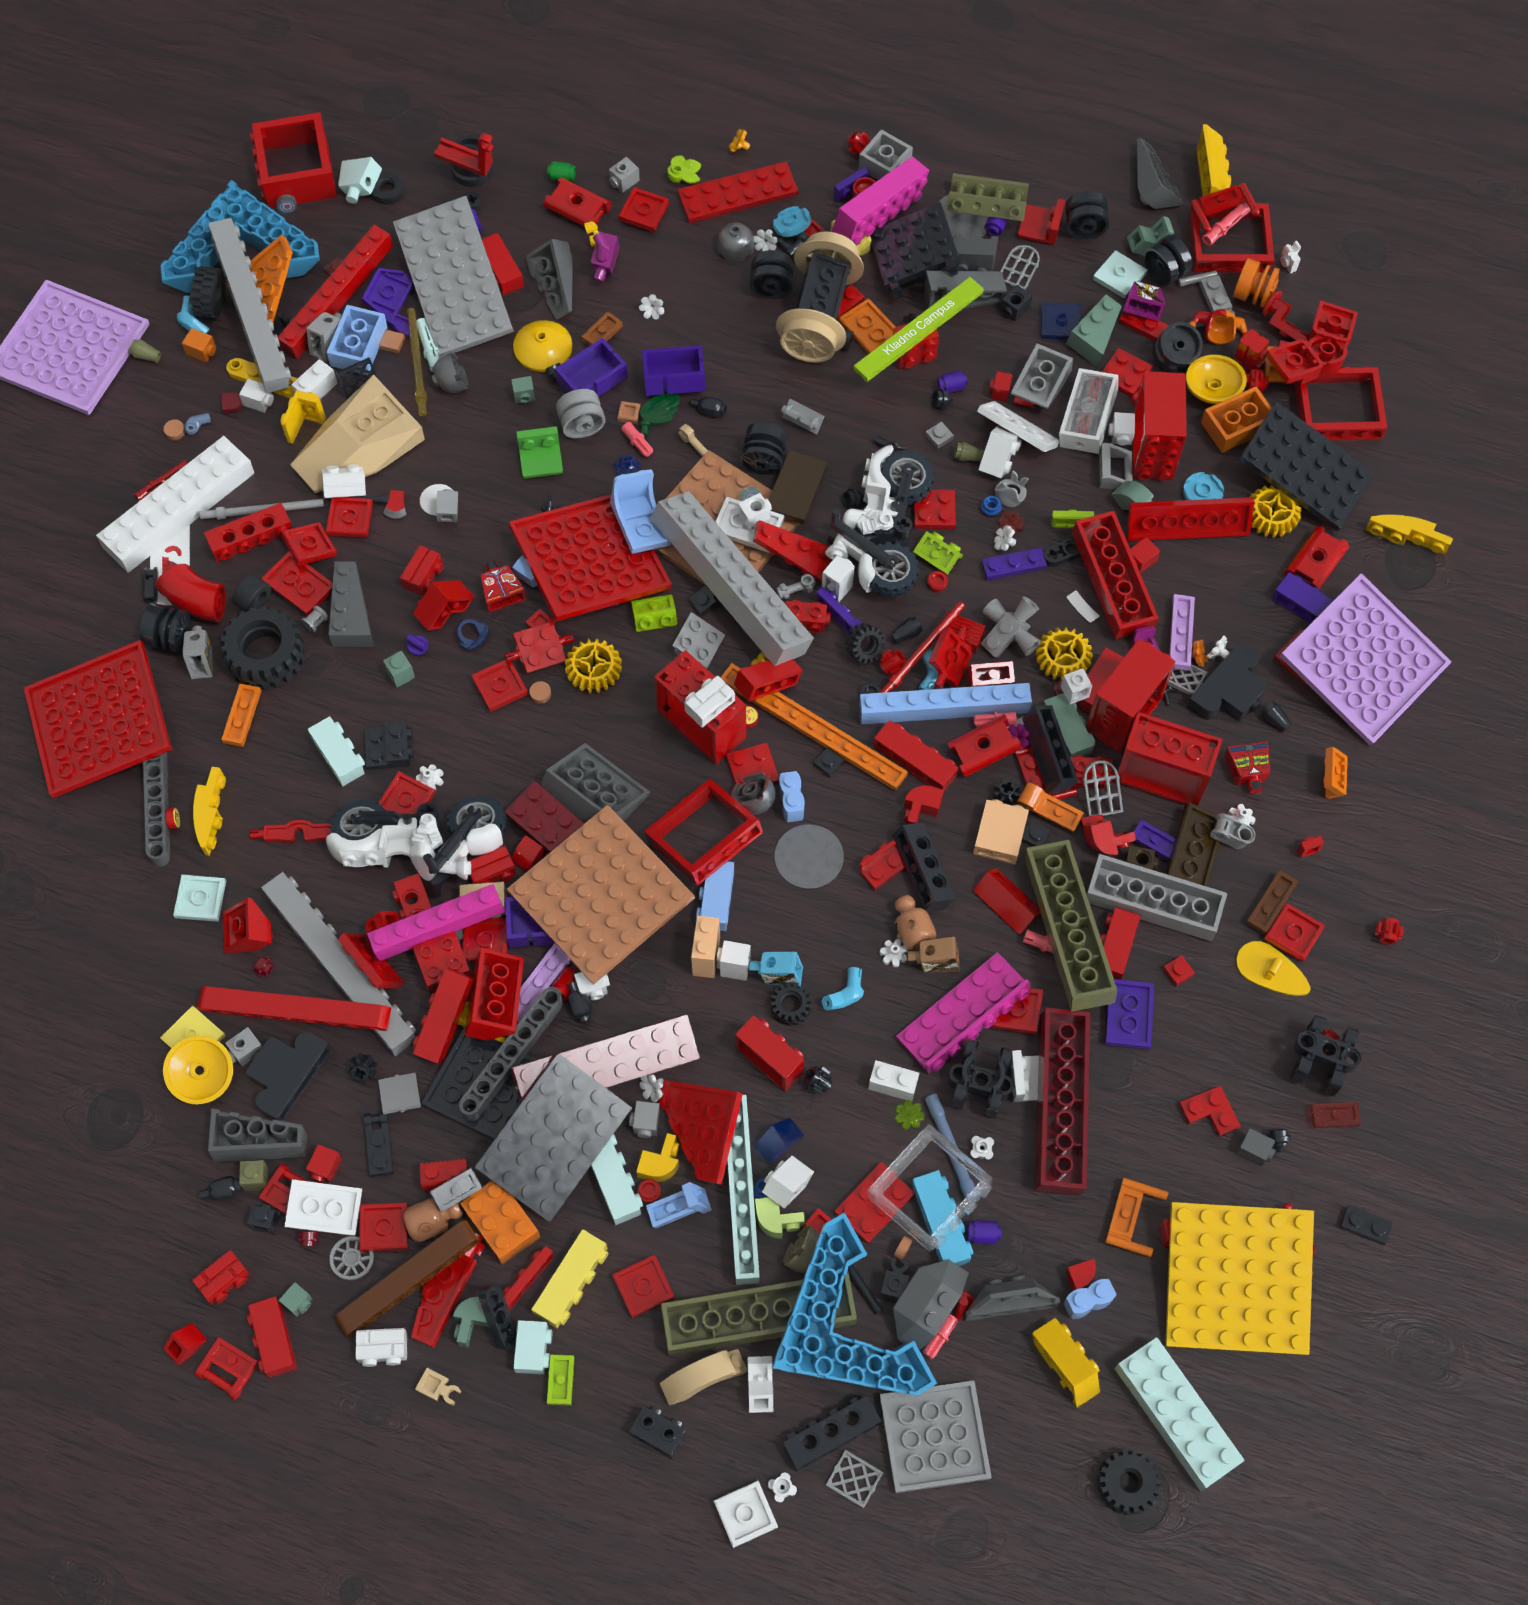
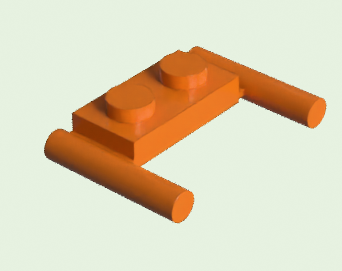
M1123 1178L1105 1243L1151 1257L1153 1248L1132 1242L1131 1238L1143 1194L1166 1201L1168 1191Z

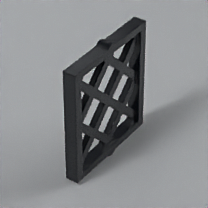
M369 357L336 372L347 399L354 394L355 389L358 390L360 388L357 387L359 381L366 382L373 374L377 378L376 371ZM367 364H370L371 371L365 370ZM355 370L360 371L358 377L353 376ZM363 372L369 374L367 379L361 378ZM342 375L347 377L345 383L342 381ZM351 378L356 379L354 385L348 384ZM346 387L352 388L349 394L346 391Z

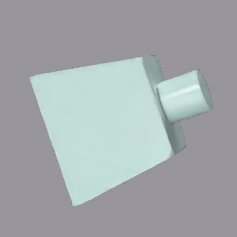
M372 157L342 161L338 185L347 195L346 200L349 203L355 204L359 196L372 193L382 171V168Z

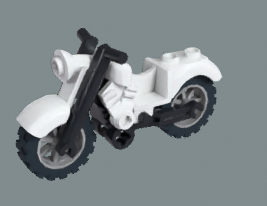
M888 445L872 453L871 459L867 458L865 471H868V476L864 475L862 487L865 488L863 501L868 503L864 510H847L842 521H840L841 510L838 508L833 509L830 522L832 529L829 530L827 543L831 546L828 547L825 553L832 560L837 555L847 559L849 554L859 561L858 578L866 593L872 590L876 594L877 592L880 593V596L886 597L887 595L890 598H895L896 595L903 596L906 591H911L916 583L919 572V562L915 559V554L911 553L909 548L906 547L912 530V521L905 516L907 506L912 505L913 502L919 503L921 499L927 498L932 490L935 476L929 460L926 461L923 455L920 454L919 456L916 454L917 452L913 451L911 453L901 451V453L895 452L892 454L893 446ZM919 475L921 480L916 479L914 477ZM904 567L906 573L897 569ZM895 575H898L902 578L896 580Z
M475 795V797L471 798L470 796L465 797V800L457 801L455 807L452 806L450 808V814H447V826L450 837L446 840L442 835L438 809L434 803L427 802L421 804L416 814H399L395 811H386L381 804H376L373 800L368 802L365 799H361L359 802L351 801L348 805L344 804L340 807L339 811L334 813V818L331 819L332 833L327 836L326 843L331 855L342 863L343 866L364 867L368 865H383L388 867L392 855H407L411 858L421 877L431 881L433 885L432 896L439 898L441 896L442 884L452 874H457L464 880H467L468 875H471V861H467L466 856L469 854H487L503 845L502 837L507 827L503 806L499 805L496 799L492 800L489 796L481 797V795Z

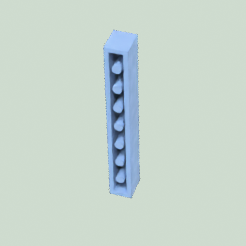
M1022 683L860 694L859 709L861 724L887 723L889 720L892 722L965 718L974 717L975 715L993 714L994 711L997 713L1015 711L1016 714H1025L1030 711L1032 699L1030 684Z

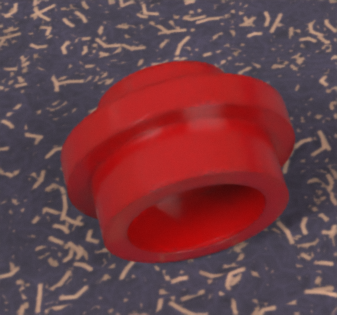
M646 1179L639 1184L637 1192L642 1201L650 1203L659 1198L661 1189L655 1180Z

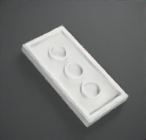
M995 401L982 404L977 412L1043 452L1057 448L1060 443L1059 439Z

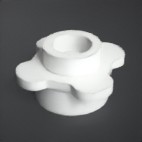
M974 1136L971 1140L973 1144L971 1156L973 1158L991 1159L993 1157L992 1146L994 1145V1140L991 1137L984 1139Z
M782 1473L780 1477L775 1480L771 1479L768 1483V1487L773 1490L777 1502H783L787 1496L796 1494L797 1488L792 1485L788 1473ZM781 1485L785 1486L784 1490L780 1489Z

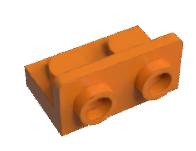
M1335 747L1326 748L1324 758L1325 777L1323 779L1324 787L1326 788L1325 797L1332 799L1345 796L1347 788V756Z

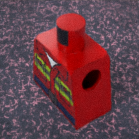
M1268 742L1228 747L1224 758L1235 783L1239 786L1248 784L1251 794L1262 792L1261 783L1266 782L1270 775Z

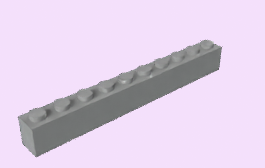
M232 218L208 223L210 236L265 393L289 388L290 370L288 367H284L283 363H286L284 353L278 350V347H280L277 335L272 333L274 331L272 320L267 319L268 309L266 303L261 302V299H263L260 287L256 288L255 283H257L255 272H251L249 269L252 266L249 256L244 255V252H246L243 240L239 241L240 231L238 225L233 224Z
M283 872L261 887L265 896L351 1002L385 1005L392 1008L388 1031H374L394 1056L398 1055L414 1043L416 1038L414 1032H416V1029L409 1020L404 1022L400 1017L403 1013L396 1004L391 1006L387 1001L389 996L383 988L378 990V988L370 984L366 973L361 971L355 965L356 961L353 957L342 949V944L335 937L337 932L330 923L326 925L322 921L324 916L317 907L313 909L309 905L311 900L306 893L302 892L300 894L296 889L299 886L293 877L287 878Z

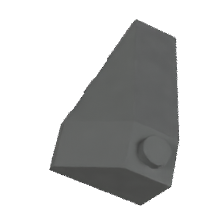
M1139 137L1137 139V166L1140 200L1146 206L1149 204L1154 209L1181 206L1184 203L1177 187L1175 185L1172 186L1168 181L1170 176L1160 166L1162 162L1153 147Z
M550 239L527 254L526 259L532 278L536 279L539 284L538 289L544 293L546 303L555 319L559 320L572 312L573 260L568 242Z

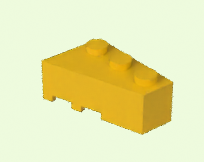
M1054 1318L1032 1332L1035 1346L1049 1367L1053 1368L1062 1379L1060 1383L1063 1388L1068 1387L1073 1393V1403L1077 1408L1100 1393L1099 1368L1093 1359L1088 1360L1084 1355V1348L1078 1341H1073L1070 1337L1071 1332L1064 1323L1060 1324Z

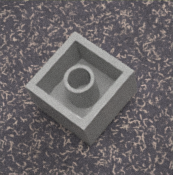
M881 129L860 153L859 170L865 167L869 171L870 176L880 180L912 157L913 147Z

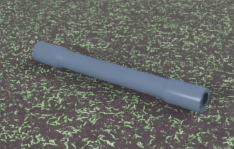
M932 1094L925 1098L926 1104L952 1162L964 1198L968 1205L980 1200L952 1135L937 1094Z

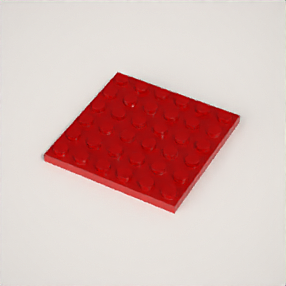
M611 494L509 521L508 527L556 622L671 589L672 583L654 549L631 553L610 504Z
M141 640L24 687L48 792L52 798L172 750L146 650Z

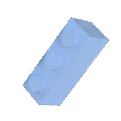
M726 862L705 880V887H700L699 900L703 901L702 908H697V916L720 918V931H727L734 878V862Z

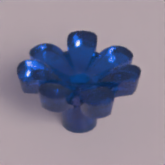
M632 454L620 456L619 461L614 463V468L617 469L616 475L636 473L639 471L637 467H640L641 464L638 460H635Z

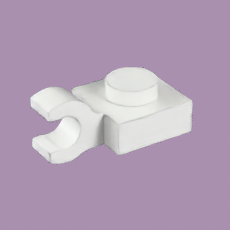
M1297 240L1294 241L1293 246L1287 244L1283 248L1280 257L1282 266L1289 273L1297 271L1300 262L1298 252L1301 246Z

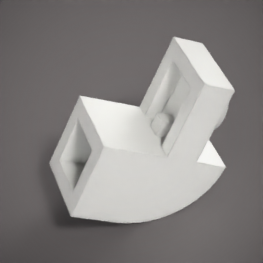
M772 1356L748 1357L749 1413L773 1412Z

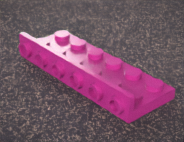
M997 952L901 1031L896 1038L928 1074L933 1070L938 1071L943 1067L946 1059L950 1056H956L962 1050V1046L967 1043L968 1038L975 1040L982 1029H988L995 1023V1018L1001 1014L1008 1013L1018 999L1023 1000L1030 993V982L1028 979L1024 980Z

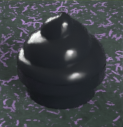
M939 389L932 394V405L937 409H945L953 402V398L945 389Z
M855 488L848 489L842 495L843 504L851 509L858 508L864 498V495Z
M1270 1129V1135H1267V1137L1275 1140L1273 1148L1280 1153L1290 1142L1291 1135H1288V1129Z

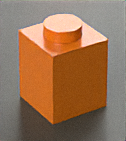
M193 328L190 329L182 342L186 355L206 363L216 351L213 337Z

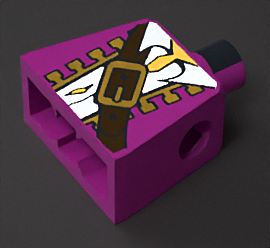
M1134 281L1123 311L1159 321L1165 306L1161 289L1147 282Z

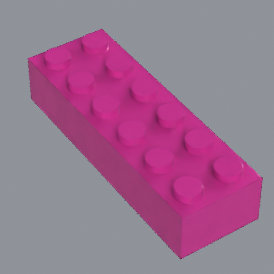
M913 156L840 207L831 232L849 238L857 246L864 237H869L875 229L883 227L886 221L894 219L901 210H906L912 202H917L921 198V191L928 181L929 169Z

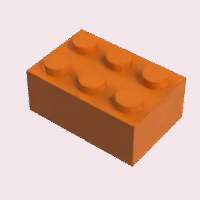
M1256 386L1205 409L1201 424L1221 453H1224L1250 441L1270 411L1271 406Z
M494 1181L489 1182L482 1189L460 1203L465 1214L502 1265L541 1238L537 1228L513 1195Z

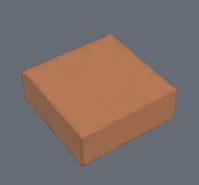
M385 330L379 344L380 349L399 354L405 340V335Z
M621 401L617 417L618 422L638 424L641 404Z

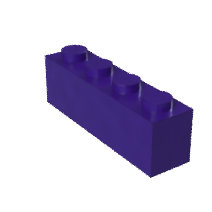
M1290 572L1277 587L1272 600L1310 624L1335 600L1327 597L1318 588L1310 586L1302 578Z

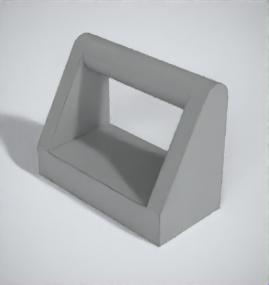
M1102 443L1099 453L1100 488L1117 489L1124 481H1133L1132 452L1110 443ZM1110 458H1124V479L1111 475Z

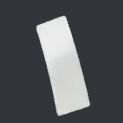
M1077 591L1067 596L1070 603L1088 622L1091 623L1100 617Z

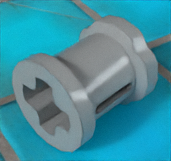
M315 605L313 611L306 618L301 619V623L311 633H315L317 631L316 628L329 618L324 610Z

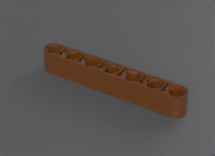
M466 1220L456 1224L341 1310L334 1319L346 1338L355 1336L357 1330H364L472 1249L479 1242L478 1237Z

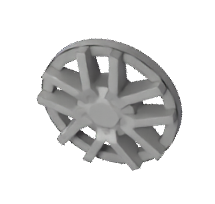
M345 1237L339 1240L331 1250L330 1266L333 1272L344 1280L361 1279L369 1273L373 1265V1252H369V1256L361 1257V1254L364 1252H360L359 1249L360 1237ZM350 1241H356L355 1248H350ZM346 1242V1250L339 1248ZM335 1252L343 1253L342 1258L335 1257ZM334 1260L341 1262L337 1268L334 1265ZM369 1260L368 1266L365 1267L362 1262ZM359 1265L364 1269L360 1274L356 1270V1267ZM346 1266V1271L344 1274H341L339 1271ZM351 1269H353L355 1276H348Z

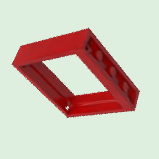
M1256 203L1260 210L1259 215L1254 216L1250 211L1241 218L1261 219L1265 254H1202L1199 220L1191 206L1188 217L1193 272H1211L1216 270V272L1241 273L1247 259L1250 258L1260 262V272H1263L1266 266L1270 265L1269 273H1271L1274 264V251L1269 204ZM1237 206L1206 216V218L1224 219Z
M1343 367L1334 373H1320L1317 379L1303 384L1295 381L1300 419L1327 439H1383L1387 430L1378 367ZM1370 382L1376 422L1312 423L1307 383Z
M709 779L674 808L667 811L659 820L651 824L644 832L649 844L698 886L760 836L763 830L757 817L714 781ZM716 797L741 818L744 823L691 864L662 838L711 798Z

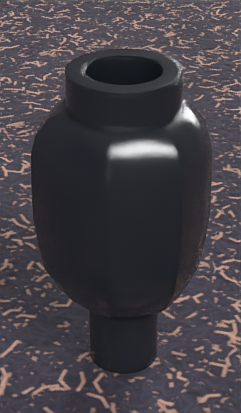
M702 397L700 400L691 399L690 405L698 407L699 411L705 415L719 417L720 415L724 416L727 412V404L721 399L714 397Z
M576 981L567 984L570 990L568 1004L572 1016L578 1019L579 1023L591 1019L590 1014L593 1008L587 994H582L579 991Z
M226 1176L213 1181L208 1189L199 1191L200 1199L211 1198L215 1201H222L237 1196L240 1191H243L239 1184L240 1177Z

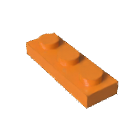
M239 684L221 739L223 744L244 747L260 698V687Z

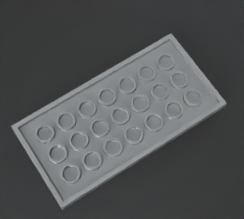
M466 196L393 222L435 347L439 350L437 352L439 358L451 351L456 353L514 332Z

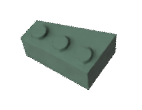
M1106 294L1072 330L1066 344L1097 367L1106 349L1121 305Z

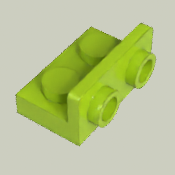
M926 531L913 552L946 574H949L957 560L963 557L959 552L961 548L952 542L947 545L942 541L944 537L935 531L932 534Z
M672 594L631 601L637 632L677 625L676 609Z

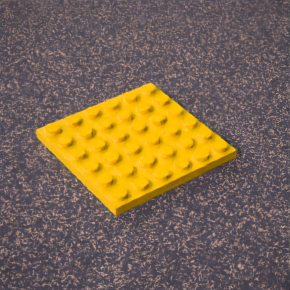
M1171 1202L1165 1345L1309 1355L1314 1211Z

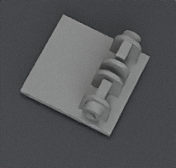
M690 612L672 645L675 650L674 654L679 656L686 650L707 669L725 634Z

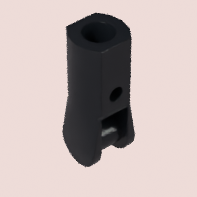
M154 567V569L143 568V601L147 604L158 602V590L155 587L156 581L159 578L157 567Z

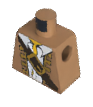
M955 937L921 941L919 951H908L909 965L921 964L923 971L926 973L960 972L959 950Z

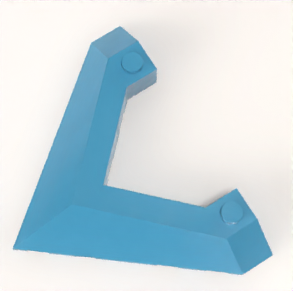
M231 180L227 185L226 191L218 195L208 211L206 210L189 230L187 238L183 242L180 241L172 251L173 255L168 261L165 260L161 264V275L164 284L186 293L192 292V278L195 276L194 272L197 270V267L212 268L219 262L210 236L208 223L232 218L233 224L238 225L240 231L239 241L243 240L260 251H263L280 235L286 237L293 252L286 278L304 276L320 260L318 243L306 237L304 232L294 225L291 226L285 221V218L263 202L260 203L256 197L246 190L240 189Z
M844 1212L823 1225L771 1369L918 1396L936 1385L937 1382L914 1340L905 1342L890 1351L833 1333L834 1318L839 1307L843 1291L842 1284L844 1276L847 1274L848 1266L867 1255Z

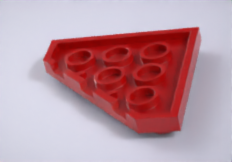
M664 1080L661 1090L663 1096L659 1099V1103L662 1109L666 1111L669 1117L668 1121L675 1135H678L682 1143L681 1147L688 1161H691L695 1169L694 1173L697 1179L722 1185L743 1093Z

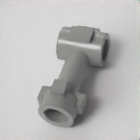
M806 574L802 576L801 582L786 586L784 583L780 584L776 588L777 595L780 599L784 598L786 600L790 598L789 594L800 590L804 593H810L813 591V586H815L814 577Z

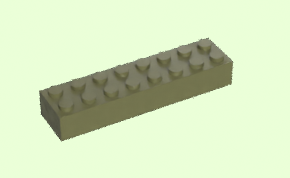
M1065 840L1026 848L1025 863L1071 1012L1115 1003L1117 988L1070 841Z
M849 1273L844 1276L843 1291L839 1307L836 1310L833 1329L853 1326L857 1322ZM803 1280L661 1303L669 1356L783 1337Z

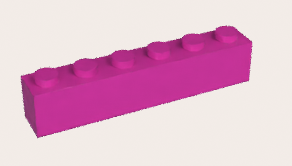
M491 884L367 934L374 954L379 961L410 950L414 945L452 931H458L501 914L505 910L494 884Z

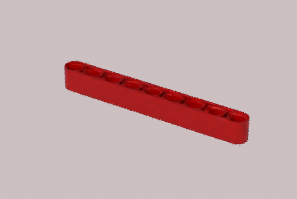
M208 986L201 987L197 1004L198 1010L211 1013L388 1031L392 1009L389 1006Z

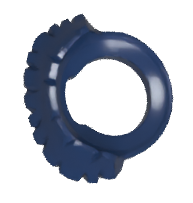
M465 619L456 628V637L460 641V647L467 650L479 647L489 634V627L485 623L477 622L474 619ZM470 623L476 627L479 634L476 640L466 639L462 635L461 628L464 624Z

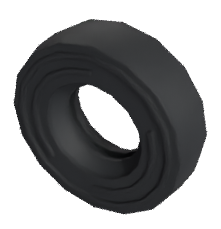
M381 172L371 196L381 204L397 202L404 193L402 179L394 172ZM386 183L394 186L390 192H381L379 190L380 186Z

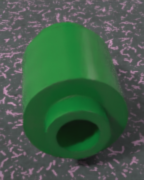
M552 161V164L548 165L547 176H550L551 181H557L561 177L568 181H575L576 166L571 165V163Z

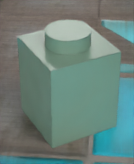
M402 651L383 660L386 672L397 688L415 678L412 666Z

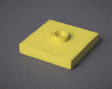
M192 1006L160 1038L172 1048L179 1041L191 1036H207L220 1042L226 1035Z

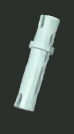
M420 318L416 320L415 326L424 348L423 355L428 360L431 372H434V365L439 359L437 353L439 350L435 347L426 319Z

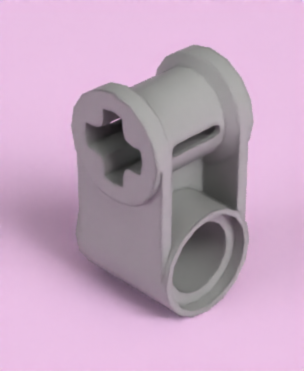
M1219 813L1216 815L1215 819L1217 822L1214 830L1210 833L1213 839L1221 841L1234 849H1241L1254 841L1256 834L1251 826L1234 819L1228 814Z

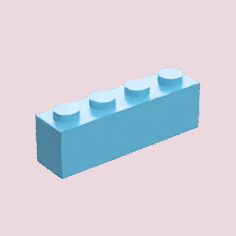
M938 1170L914 1178L911 1185L939 1261L949 1259L958 1266L969 1263L973 1250L970 1242H965L963 1236L965 1228L962 1220H957L954 1211H957V1207L953 1197L949 1198L947 1189H949L946 1177H941Z

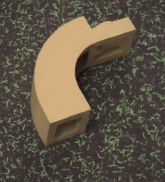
M738 1349L729 1352L724 1350L682 1368L663 1380L660 1385L668 1404L672 1405L688 1400L699 1391L717 1382L743 1375L748 1370Z

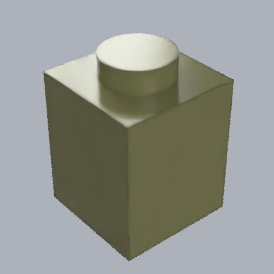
M264 1160L240 1162L239 1184L244 1191L264 1190L268 1184L269 1167Z

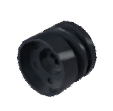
M755 422L750 424L746 430L745 444L742 448L740 462L748 470L755 473L774 474L779 472L782 468L788 434L783 428L773 423Z
M152 602L146 607L141 619L140 640L146 646L154 648L162 646L164 650L180 653L183 650L184 633L191 629V615L188 610H179L175 607L169 609L166 605Z

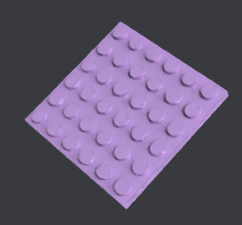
M45 280L0 345V380L90 415L130 355L129 350L133 340H140L150 323L148 319Z
M1362 573L1279 655L1369 745H1372L1451 663Z

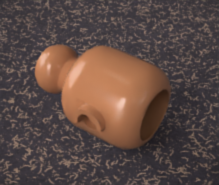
M905 895L895 901V909L900 913L895 920V926L898 931L897 938L903 942L907 949L912 951L920 950L921 941L936 939L934 925L926 910L915 908L913 897Z
M430 1198L408 1207L404 1211L403 1217L411 1238L416 1242H422L445 1233L448 1229L447 1220L460 1218L463 1215V1210L460 1202L445 1211L440 1212L435 1201Z

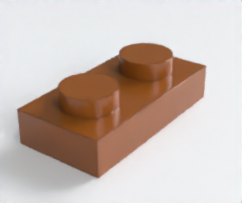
M607 311L582 335V341L589 346L601 338L608 341L623 327V322Z

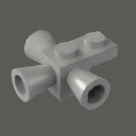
M1023 596L1014 613L1006 612L998 599H993L986 605L982 614L997 624L981 644L996 658H999L1011 642H1017L1026 656L1030 655L1038 648L1041 640L1027 632L1031 626L1026 620L1035 614L1039 607L1029 598Z

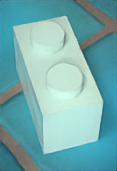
M518 1321L514 1370L516 1373L544 1375L545 1368H549L550 1353H546L547 1344H551L552 1329H548L547 1322Z

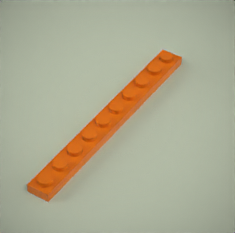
M731 663L720 678L733 691L743 696L734 686L737 673L741 668ZM780 692L751 701L825 748L828 747L841 758L895 791L908 775V771Z

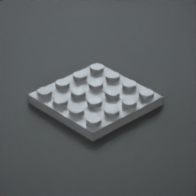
M975 1381L933 1386L918 1396L899 1392L880 1394L895 1493L983 1481L992 1478Z

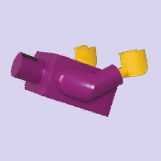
M590 221L584 225L587 234L594 233V235L589 236L591 247H594L591 266L595 271L592 279L604 282L605 275H611L613 272L620 244L617 236L599 232L597 225Z

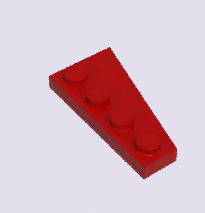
M761 520L755 524L753 542L773 555L778 554L785 559L784 562L791 566L794 564L802 570L803 574L811 575L818 580L817 583L822 585L823 572L829 566L831 560L825 553L830 546Z
M462 1255L426 1282V1285L423 1287V1297L421 1305L418 1307L411 1336L414 1340L435 1348L477 1264L476 1260Z

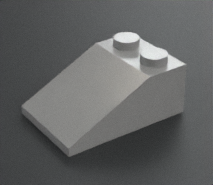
M1036 344L1011 394L1048 409L1064 386L1072 370L1073 358Z

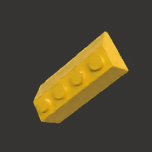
M1203 124L1196 151L1202 194L1206 196L1229 188L1231 186V176L1227 173L1229 161L1225 159L1227 147L1226 144H1223L1222 136L1207 124Z

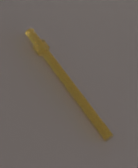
M409 308L407 313L416 384L415 401L418 402L419 415L425 416L427 415V393L424 390L416 313L414 308Z

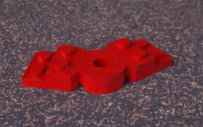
M1320 300L1309 332V342L1300 339L1267 351L1266 357L1286 384L1295 381L1303 384L1317 379L1320 373H1334L1341 368L1346 358L1347 347L1351 341L1358 312Z

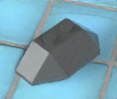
M949 1259L918 1267L893 1306L897 1340L902 1343L914 1340L919 1351L936 1336L960 1299L969 1273Z
M1025 1276L1011 1278L1010 1282L1003 1283L1000 1279L992 1280L981 1290L967 1310L964 1318L965 1321L1053 1309L1058 1308L1060 1299L1032 1278L1025 1279Z

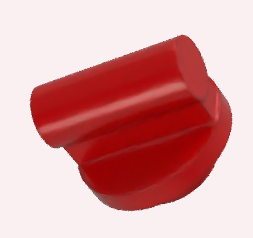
M962 1292L960 1299L954 1306L956 1308L954 1317L958 1320L963 1319L966 1309L973 1303V1297L967 1292Z

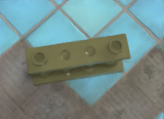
M953 173L947 211L1024 221L1029 183Z

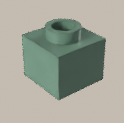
M531 376L511 379L515 403L535 401Z
M294 1282L279 1299V1302L297 1317L300 1313L303 1314L308 1310L312 1297Z

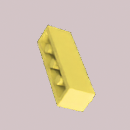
M582 1229L532 1308L533 1315L558 1329L560 1324L564 1325L571 1314L568 1312L573 1304L577 1305L582 1298L583 1292L581 1290L585 1284L589 1285L596 1274L594 1270L598 1263L602 1265L607 1258V1244Z

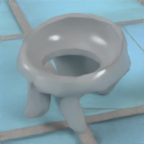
M1012 471L1011 479H1004L996 485L994 489L995 496L1002 505L1016 507L1026 497L1027 490L1024 485L1029 479L1026 477L1019 481L1017 473ZM1007 485H1014L1018 487L1020 493L1018 494L1015 488H1010Z

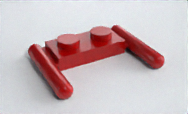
M1241 183L1238 187L1235 185L1200 197L1198 201L1195 199L1190 203L1206 233L1212 229L1206 216L1243 204V201H1246L1254 216L1260 213L1245 183Z
M1031 745L1022 747L1021 751L1014 754L1017 758L1025 786L1029 782L1039 786L1047 793ZM1070 788L1066 793L1049 795L1061 800L1076 796L1078 791L1076 788Z

